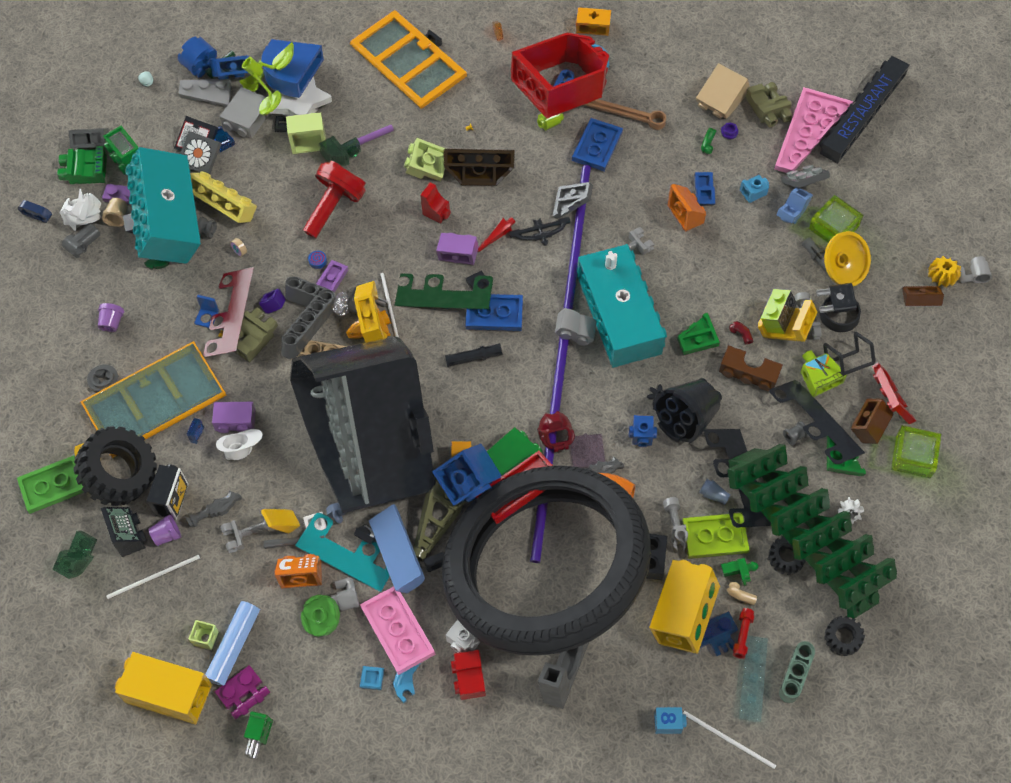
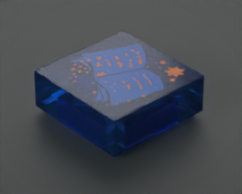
M194 418L188 429L187 436L191 443L197 444L203 432L204 425L201 419Z

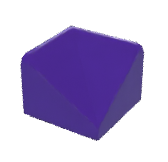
M275 289L265 293L259 305L266 314L281 309L286 298L280 289Z

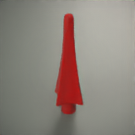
M512 217L507 221L503 218L488 238L478 247L477 252L482 251L485 247L506 235L509 231H512L511 226L515 223V220Z

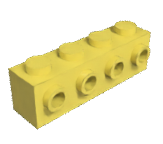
M206 172L190 173L194 196L238 223L250 222L257 206L251 202V199L238 195L236 190L225 187L223 182L212 179L211 175Z

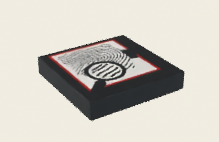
M186 116L174 149L182 151L189 131L215 140L219 128Z

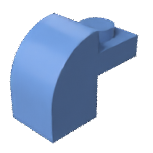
M795 188L791 191L786 203L779 208L776 215L781 217V220L784 222L796 224L805 212L813 195L801 188Z

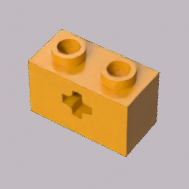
M578 7L576 33L609 36L611 10Z

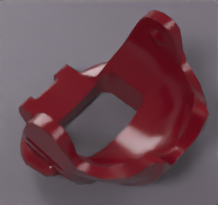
M556 411L554 414L545 413L543 415L537 432L544 446L553 449L554 453L559 450H569V445L575 439V433L568 417L559 411ZM566 429L567 440L550 443L549 433Z

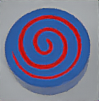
M313 251L310 253L308 261L312 268L321 269L326 265L327 258L324 252Z

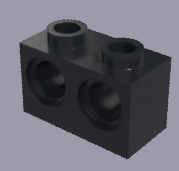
M650 534L651 544L657 549L651 550L650 564H653L655 568L648 570L646 579L663 580L668 536Z

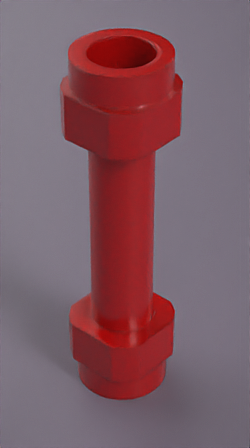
M743 608L740 613L739 620L742 622L738 642L733 645V656L739 659H744L747 655L748 647L746 646L750 623L754 622V611L749 608Z

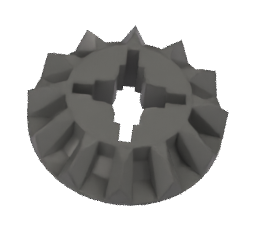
M103 364L96 366L89 372L87 382L91 389L99 392L116 383L119 376L114 367ZM106 375V378L108 380H104L101 383V381L98 378H103Z

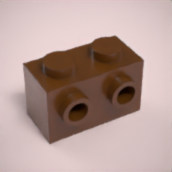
M866 399L850 429L862 443L878 444L894 413L883 399Z

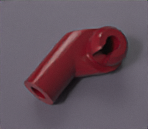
M734 321L733 324L729 325L731 333L739 332L745 345L754 342L749 328L741 322Z

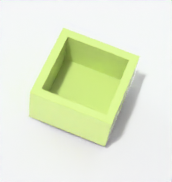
M321 112L286 117L292 154L327 150L326 134Z

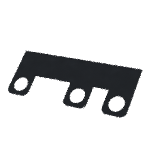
M793 380L769 390L770 394L780 403L795 399L815 422L803 426V430L811 439L819 440L829 436L836 445L825 450V454L833 463L841 464L865 454L860 446L800 382ZM782 390L786 393L787 397L780 399L775 395V391ZM816 427L820 430L821 434L814 436L810 434L809 428ZM833 450L839 451L843 457L841 460H836L831 457L830 452Z

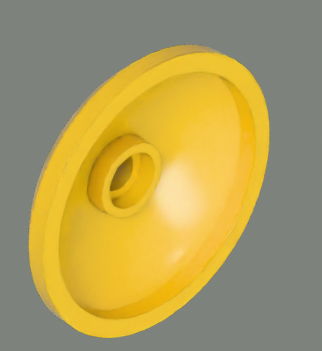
M851 231L841 232L829 241L824 255L825 268L829 277L838 285L852 283L853 286L858 285L865 279L870 269L871 255L866 241L859 234Z

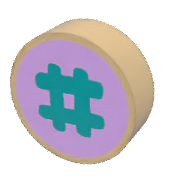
M235 238L230 242L233 251L240 257L247 253L246 246L240 239Z

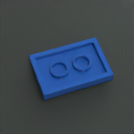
M590 118L572 156V161L605 172L623 133V128Z
M491 294L489 309L466 310V329L522 331L523 295Z

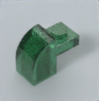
M334 136L319 143L320 153L327 162L334 161L340 166L349 165V158L355 157L361 152L360 142L356 137L342 145Z
M81 530L76 531L70 548L59 552L52 570L68 579L81 575L94 558L91 554L97 539Z

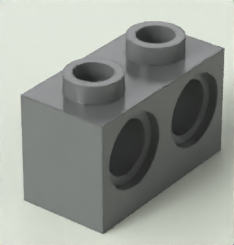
M109 128L69 130L70 148L104 146L106 141L103 136L109 133Z

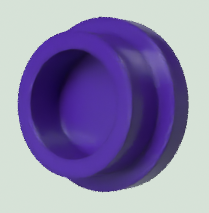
M731 122L726 123L721 128V135L726 139L736 138L739 132L736 124Z

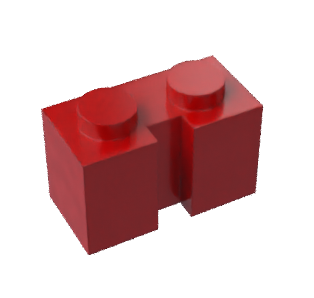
M479 650L455 653V661H451L452 674L457 673L458 681L454 682L455 695L460 694L461 700L486 696Z

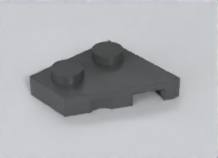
M590 182L560 186L553 216L559 219L589 202L593 185Z

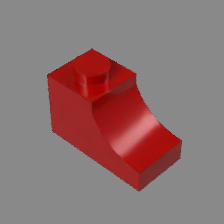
M430 182L420 195L422 214L441 224L444 219L446 220L450 216L449 201L441 196L436 185Z

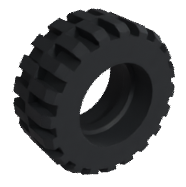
M109 426L106 429L101 428L95 434H92L79 449L74 460L76 464L74 466V474H78L76 481L79 485L82 484V491L85 494L88 492L91 495L90 498L94 501L98 499L101 501V504L107 505L111 503V506L126 505L138 499L151 485L157 470V463L154 462L156 456L155 453L151 452V445L145 443V438L142 435L140 437L136 435V431L131 429L127 431L125 427L121 426L117 429L114 426ZM111 453L121 457L128 464L131 477L119 479L108 474L101 464L100 455Z

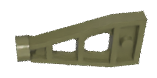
M436 477L435 485L426 493L413 545L416 557L420 561H424L426 555L429 554L460 514L465 503L463 501L453 506ZM435 502H439L448 509L447 514L440 521L432 515ZM428 522L437 526V530L432 538L425 536Z

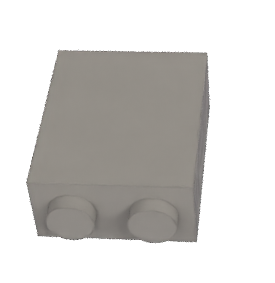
M241 87L220 115L223 128L227 131H235L242 137L253 138L269 115L263 116L259 112L260 104L266 97Z

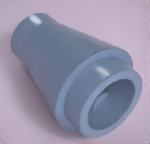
M706 479L699 492L703 494V497L724 505L731 495L714 480L710 481Z

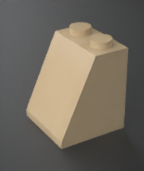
M718 63L696 97L699 103L698 106L703 110L707 111L709 109L713 111V115L720 119L722 117L727 119L746 97L747 89L750 87L748 79Z

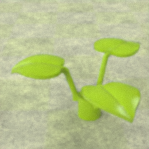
M293 42L274 58L272 65L265 64L261 60L257 62L252 57H248L242 64V68L250 74L249 77L239 80L243 88L255 92L260 83L268 92L269 96L261 102L259 112L263 116L277 108L282 96L278 90L272 93L262 81L264 77L262 66L270 69L276 68L278 71L285 68L293 57Z

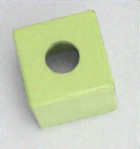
M196 620L190 633L189 641L193 646L212 650L219 631L213 624ZM204 634L209 635V639L207 642L202 641V636Z

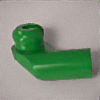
M708 128L701 145V151L707 155L713 151L711 143L717 132L713 128Z

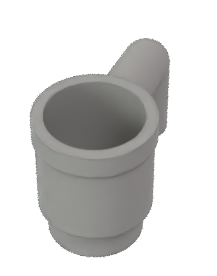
M983 256L975 257L970 261L972 274L966 275L964 267H961V276L959 278L961 283L971 281L974 283H986L992 279L989 264Z
M349 577L335 581L336 589L347 587L346 590L331 595V598L339 606V610L345 611L360 607L353 579Z

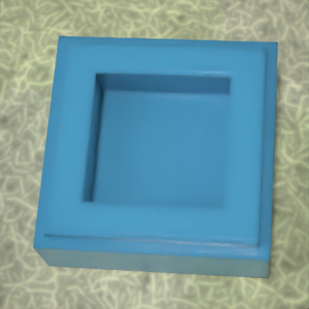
M363 666L360 688L381 690L384 668Z

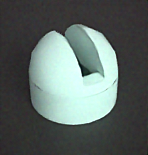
M145 71L138 76V80L143 86L148 87L153 84V77L150 72Z

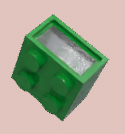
M119 126L103 136L106 141L104 146L111 153L109 156L112 161L118 163V168L125 175L126 166L130 164L132 155L137 152L139 147L125 129Z

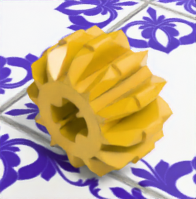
M944 256L941 258L936 257L928 268V277L932 278V283L937 282L938 287L941 284L944 287L953 286L961 276V266L957 265V261H952L951 257L949 259H946Z

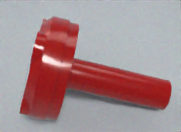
M334 161L321 163L315 175L327 187V190L302 230L315 239L318 237L342 195L348 197L350 201L358 203L366 192L365 181Z

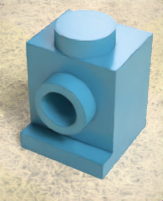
M760 175L741 182L740 192L749 203L766 196L768 193L769 182Z

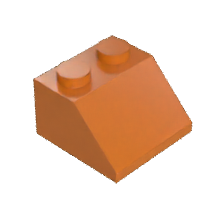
M672 184L670 186L668 207L685 232L704 224L706 211L697 202L695 194L691 193L687 187Z

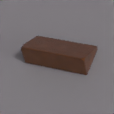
M938 286L902 287L905 306H942L944 294Z

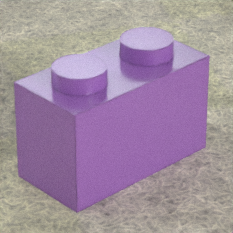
M441 233L436 250L438 259L474 265L479 247L477 237Z
M214 402L212 424L215 431L228 433L229 431L242 432L254 429L256 409L253 402Z

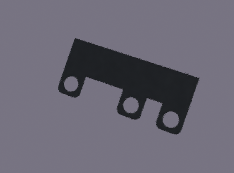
M705 429L704 435L708 446L725 447L728 459H715L713 464L719 477H728V473L723 474L718 470V464L721 462L725 463L729 468V460L747 452L741 430ZM709 433L718 435L719 442L717 444L709 440ZM738 488L744 508L729 509L733 526L736 528L771 526V522L761 511H751L750 499ZM740 512L744 516V523H737L733 518V514Z

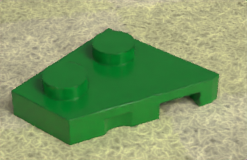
M708 312L704 313L700 320L691 324L689 329L683 331L677 338L683 355L718 347L720 344Z
M827 436L828 449L836 445L829 436ZM833 450L830 452L831 457L836 460H841L843 457L839 451ZM827 456V471L854 476H864L866 474L865 469L861 468L857 460L859 456L841 464L833 463Z

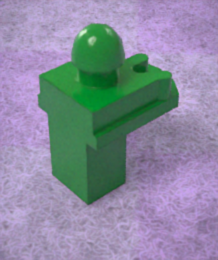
M745 558L721 564L724 577L740 574L743 586H747L746 582L751 581L749 572L756 571L758 564L756 562L747 564Z

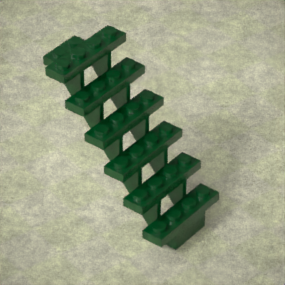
M778 444L768 450L754 448L729 460L728 477L730 488H739L750 499L751 511H761L771 522L772 535H783L793 546L795 559H805L816 572L817 583L823 585L827 583L839 598V608L847 610V617L855 619L879 604L880 596L878 590L897 578L895 559L886 558L877 565L862 562L874 555L872 535L865 534L854 541L841 539L842 536L852 531L850 512L842 511L831 518L818 515L830 508L828 489L821 488L810 495L798 493L799 490L809 486L807 467L799 466L789 472L776 470L788 464L786 445ZM762 477L767 483L754 482V480ZM783 499L789 506L776 505L775 503ZM805 523L810 530L797 528L796 526ZM827 546L833 553L829 554L818 550ZM849 570L855 576V578L842 576L840 574Z

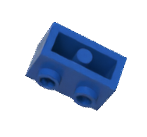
M249 56L210 59L212 76H218L219 80L228 79V75H235V78L245 77V73L248 72L242 68V64Z

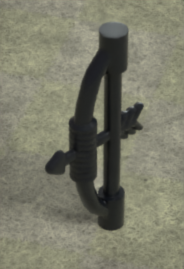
M569 217L558 219V221L542 224L541 218H539L538 220H533L534 227L509 231L510 238L515 237L520 240L537 241L542 239L541 243L547 246L548 240L545 238L552 237V235L562 231L566 224H570L571 221ZM560 225L558 228L552 231L548 230L543 232L542 230L544 228ZM536 230H539V232H540V233L533 234L532 236H522V235H521V234L528 233V232H532V231H536Z

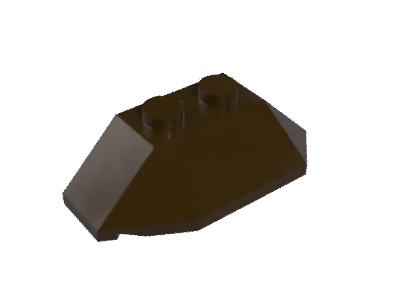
M444 149V168L461 185L497 186L514 169L515 150Z

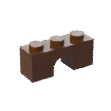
M728 345L721 362L720 373L728 378L740 379L744 384L757 385L764 391H769L775 387L783 364L764 358L763 364L760 367H749L744 361L746 351Z

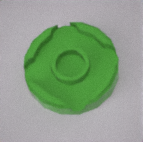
M327 595L310 597L303 605L305 607L303 612H301V621L304 629L309 634L318 637L330 635L339 623V606L333 598Z

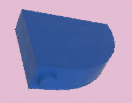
M271 39L263 51L262 62L272 65L274 58L291 41ZM293 42V57L285 68L278 71L276 68L270 69L263 66L265 80L268 85L275 91L278 90L281 94L300 98L324 60L322 45Z

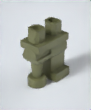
M770 82L765 86L761 83L748 87L746 99L760 122H765L769 128L777 124V118L781 117L783 122L786 123L792 120L793 115L791 112L792 103L790 100L788 101L786 96H779L777 93L778 87L774 82Z
M258 307L250 313L247 310L244 312L239 339L244 335L246 337L241 342L238 341L236 349L237 354L249 363L274 337L273 332L278 326L276 320L272 317H269L263 323L261 320L265 317V314Z

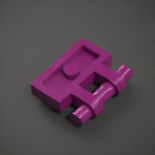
M248 665L226 682L224 686L218 688L215 693L227 709L234 704L237 706L231 712L236 720L242 714L245 716L249 712L248 710L259 702L260 704L265 700L264 697L270 691L266 686L259 691L256 689L263 682L251 666ZM251 692L253 696L242 703L241 699Z

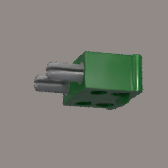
M250 712L244 738L249 740L245 754L251 758H257L260 745H266L273 724V719L268 715Z

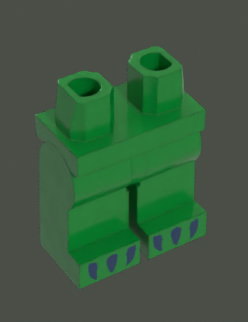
M96 146L95 150L76 149L74 151V149H68V154L59 155L60 166H67L66 168H58L57 175L59 180H68L70 184L105 183L107 154L104 146Z

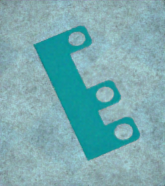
M316 513L295 546L309 554L319 556L320 560L382 592L390 575L387 567L383 569L373 563L380 552L378 544L376 542L372 543L375 546V553L367 556L363 553L362 548L368 543L362 540L356 552L353 553L325 538L333 525V520L322 513ZM318 518H324L327 521L326 529H316L314 526L315 521Z

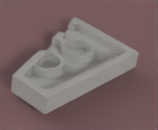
M231 78L220 80H180L179 96L190 100L209 102L212 105H222L226 108L231 98Z

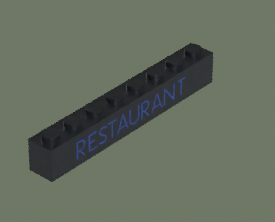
M891 56L888 61L885 60L882 63L880 71L875 72L871 83L867 82L864 92L857 95L854 105H849L846 111L847 114L840 117L838 125L836 127L833 126L830 130L829 137H825L820 144L821 155L837 164L840 162L906 76L910 64L894 56Z

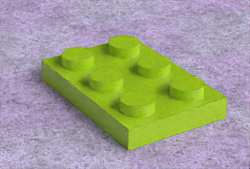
M741 513L733 514V518L737 523H744V517ZM729 514L682 519V524L686 525V531L688 532V539L686 541L688 559L746 554L750 551L746 528L734 527Z

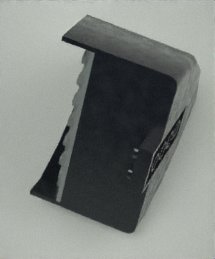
M391 337L292 358L290 370L291 385L311 443L342 513L427 493L435 485L431 453L434 452L429 416L423 406L417 362L410 349L399 337Z

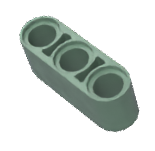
M802 641L798 643L790 659L779 690L780 698L786 703L796 701L803 689L815 655V648L810 642ZM799 650H805L808 653V657H803ZM792 669L800 670L802 676H796ZM785 688H792L795 695L787 694Z

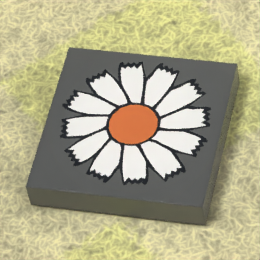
M189 131L180 154L188 155L189 169L211 174L222 143Z

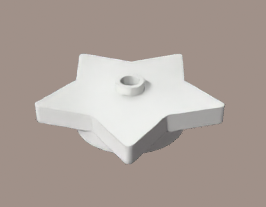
M313 76L300 98L281 94L282 97L279 105L269 114L293 116L315 113L320 106L332 102L331 95L316 87Z

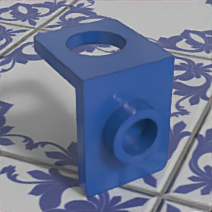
M197 295L196 298L201 309L195 320V325L209 328L211 320L203 323L201 317L204 314H209L211 317L218 314V306L214 298Z

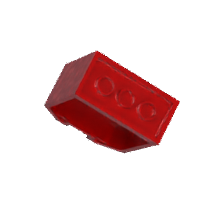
M567 32L513 51L511 80L546 118H550L602 98L607 82L605 78L608 71L609 54L603 51L600 46L593 48L591 45L595 44V40L592 37ZM564 62L578 64L586 73V75L552 87L539 72Z

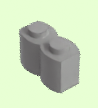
M564 308L557 315L555 333L562 339H572L578 345L586 346L594 341L597 321L592 317L580 315L574 310Z

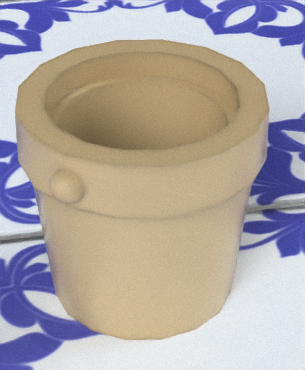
M112 198L103 211L102 220L109 226L122 227L124 225L123 216L127 212V203L120 198Z

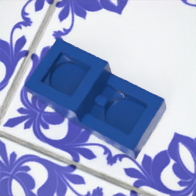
M695 172L694 180L697 202L699 205H715L713 172Z

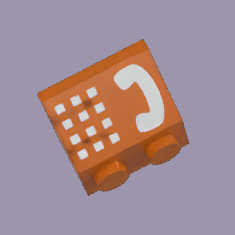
M307 554L304 557L285 556L283 559H278L275 577L280 587L294 588L322 585L320 557L314 554Z

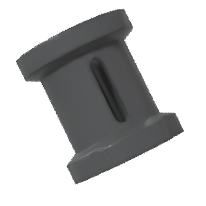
M801 421L793 428L783 430V436L791 446L796 444L797 440L809 436L803 430L805 424Z

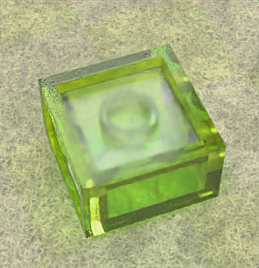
M834 195L812 217L809 230L829 243L838 233L846 231L855 232L859 228L864 215Z
M901 425L895 438L891 470L931 479L937 470L941 434Z

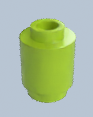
M541 113L538 115L537 123L541 129L548 130L560 124L564 116L563 113L546 118Z

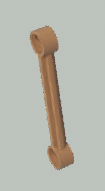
M599 99L584 104V106L648 123L654 130H660L666 124V115L662 111L646 113ZM656 118H661L663 122L656 123L652 120Z

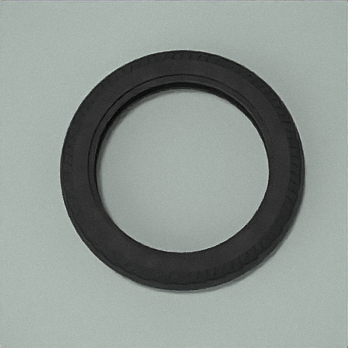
M545 466L517 473L493 485V487L476 498L461 515L453 528L446 545L442 565L443 586L447 601L452 612L467 631L483 643L498 650L513 654L535 656L561 653L577 648L609 630L625 615L635 602L645 583L650 565L651 541L649 529L640 507L631 495L618 483L602 474L574 466ZM545 490L500 523L496 524L491 518L493 512L495 514L503 506L524 496L528 492ZM571 502L596 510L613 525L616 530L617 544L612 565L599 586L577 604L557 613L525 617L500 611L487 603L479 595L476 578L480 555L493 533L514 515L544 503Z

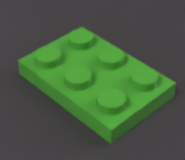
M74 455L17 477L29 514L84 493L82 491V484L79 485L76 481L78 474H74V466L76 465L74 463Z

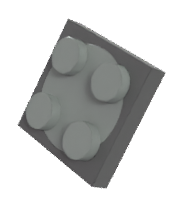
M813 165L803 167L801 171L788 172L786 176L781 177L783 184L801 188L829 178L830 173L821 167L816 168Z

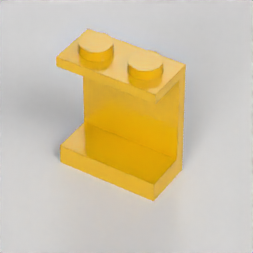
M805 300L802 308L795 309L785 334L767 332L761 319L758 322V329L765 338L805 342L817 315V310L812 300Z

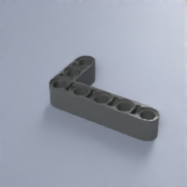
M289 277L285 281L286 298L289 301L306 307L282 336L281 353L283 357L288 359L295 358L300 354L335 309L334 291L299 277Z

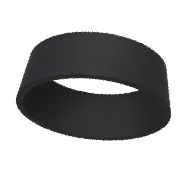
M830 296L824 301L822 306H825L827 302L831 301ZM856 300L858 316L854 321L846 324L833 321L826 312L820 313L819 311L822 323L828 329L835 332H848L858 325L861 308Z

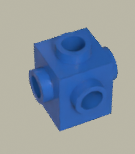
M634 415L633 424L629 426V438H632V445L639 447L652 446L653 439L657 438L654 416Z

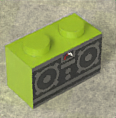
M773 289L760 318L767 332L785 334L797 306L791 290Z

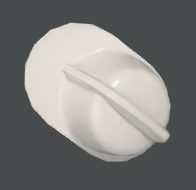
M249 429L226 435L216 442V447L224 452L227 460H240L250 454L252 446L262 439L263 434L258 429Z

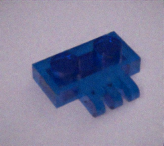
M729 611L709 620L700 648L710 644L716 656L721 655L719 646H721L724 653L728 652V647L725 643H728L731 650H733L735 643L730 635L738 632L739 629Z

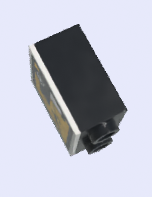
M159 465L147 498V503L155 516L166 517L171 515L173 519L177 520L189 484L181 469L175 465Z

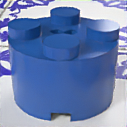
M196 36L186 41L182 46V54H178L179 63L198 78L205 75V69L211 66L210 59L217 58L216 49L200 36L199 38Z

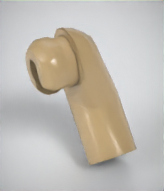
M731 582L729 584L727 592L730 596L750 605L756 603L757 596L740 590L739 583Z

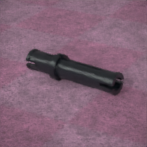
M498 343L486 347L479 346L480 348L445 355L447 367L481 359L484 361L486 358L503 355L501 344Z

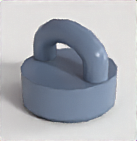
M339 503L331 504L326 508L329 518H334L339 524L342 523V515L346 513L341 512Z

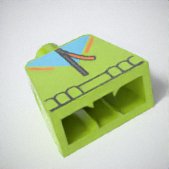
M812 350L803 354L802 357L806 363L802 366L801 374L813 397L844 383L847 375L841 374L840 366L828 354L816 357Z

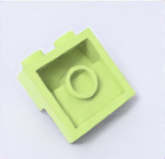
M416 138L413 144L410 143L407 151L410 157H407L404 163V167L407 168L406 173L420 179L423 176H427L441 182L445 170V148Z

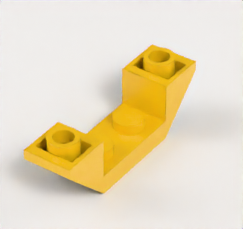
M375 281L356 286L354 296L361 333L366 343L387 338V334L381 329L375 300L379 298Z

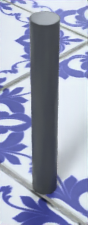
M300 537L265 540L264 548L293 546L297 544Z

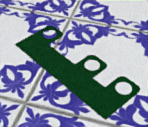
M400 273V277L406 276L409 278V283L406 286L398 284L394 306L489 309L493 285L492 276L475 277L473 291L442 290L443 275L429 274L425 278L424 289L421 290L412 289L414 278L412 274ZM433 277H437L440 280L439 285L436 287H431L428 284V281ZM480 279H487L489 281L488 287L484 289L479 288L477 283Z

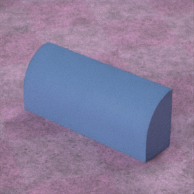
M393 504L371 518L369 523L395 590L407 594L421 585L425 577L397 506Z

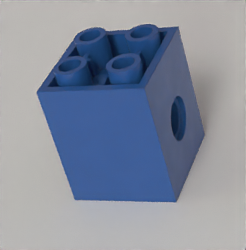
M482 444L462 450L432 471L453 506L465 500L470 502L476 499V496L490 489V484L502 476Z

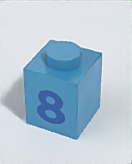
M656 707L654 712L655 734H681L683 727L687 725L686 714H682V707Z

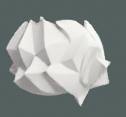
M79 189L78 199L70 202L68 198L60 211L64 225H70L76 231L81 225H88L101 218L99 214L101 212L99 210L101 202L91 193L83 195L81 189Z

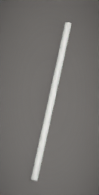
M381 273L394 335L399 337L384 273Z
M196 555L110 593L106 597L107 599L193 562L199 559L200 556Z
M683 712L689 719L775 769L776 765L688 712Z

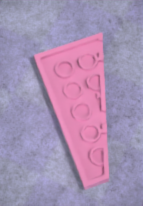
M803 87L774 170L785 173L795 171L832 127L836 125L840 117L846 113L849 105L853 104L854 101Z

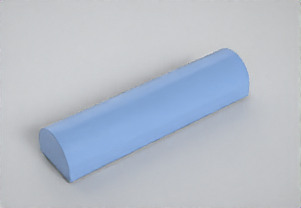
M245 601L240 602L205 674L211 683L225 685L260 611L253 604Z

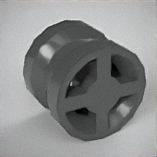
M200 217L197 221L199 235L205 234L206 237L212 238L217 229V222L215 220L208 221L207 218Z

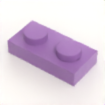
M106 185L102 197L104 202H109L112 198H120L131 205L129 203L130 190H128L127 186Z
M331 260L316 284L335 292L348 272V266Z

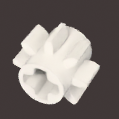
M848 497V500L840 501L842 508L838 509V513L842 511L850 512L852 524L854 521L862 519L860 513L864 512V508L860 506L858 499L854 501Z

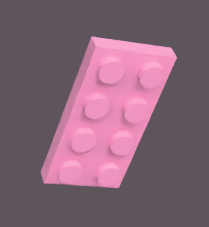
M394 587L360 604L363 613L398 675L436 655L401 592L396 591Z

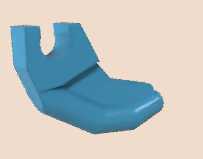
M421 663L399 675L396 673L393 685L397 697L403 703L407 701L403 696L405 691H409L412 695L415 694L413 674Z

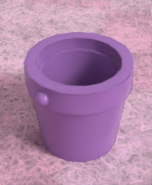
M100 304L98 309V328L103 331L116 332L124 309L115 304Z
M171 515L164 517V519L148 529L152 540L157 546L181 538L179 528Z

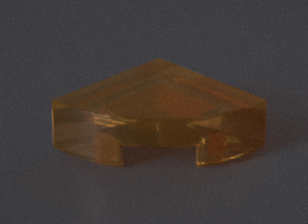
M498 21L492 22L496 40H503L501 23Z

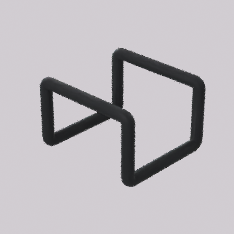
M854 332L855 350L842 355L829 344H823L824 354H828L829 349L838 356L832 359L834 361L839 360L842 375L869 367L876 362L874 344L858 332ZM859 337L870 345L872 361L845 371L843 358L859 352Z

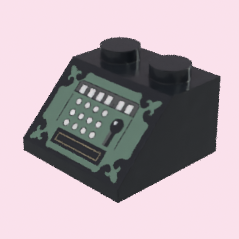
M130 507L101 508L112 544L122 557L146 548L144 541H147L143 529L139 530L138 524H141L137 512L133 513Z

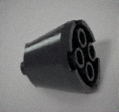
M704 378L667 388L657 394L653 401V410L656 411L659 419L657 424L672 440L692 443L702 435L720 409L722 395Z

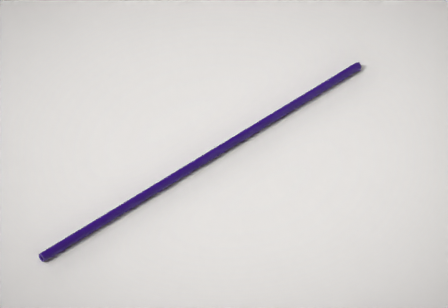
M582 166L580 183L589 182L590 166ZM586 203L577 208L564 301V308L573 310L578 257L580 256ZM561 337L559 339L550 414H554L556 411L560 412L569 339L566 340ZM557 431L549 433L550 443H556ZM545 446L544 456L553 465L554 450ZM548 503L537 505L530 558L531 563H540Z

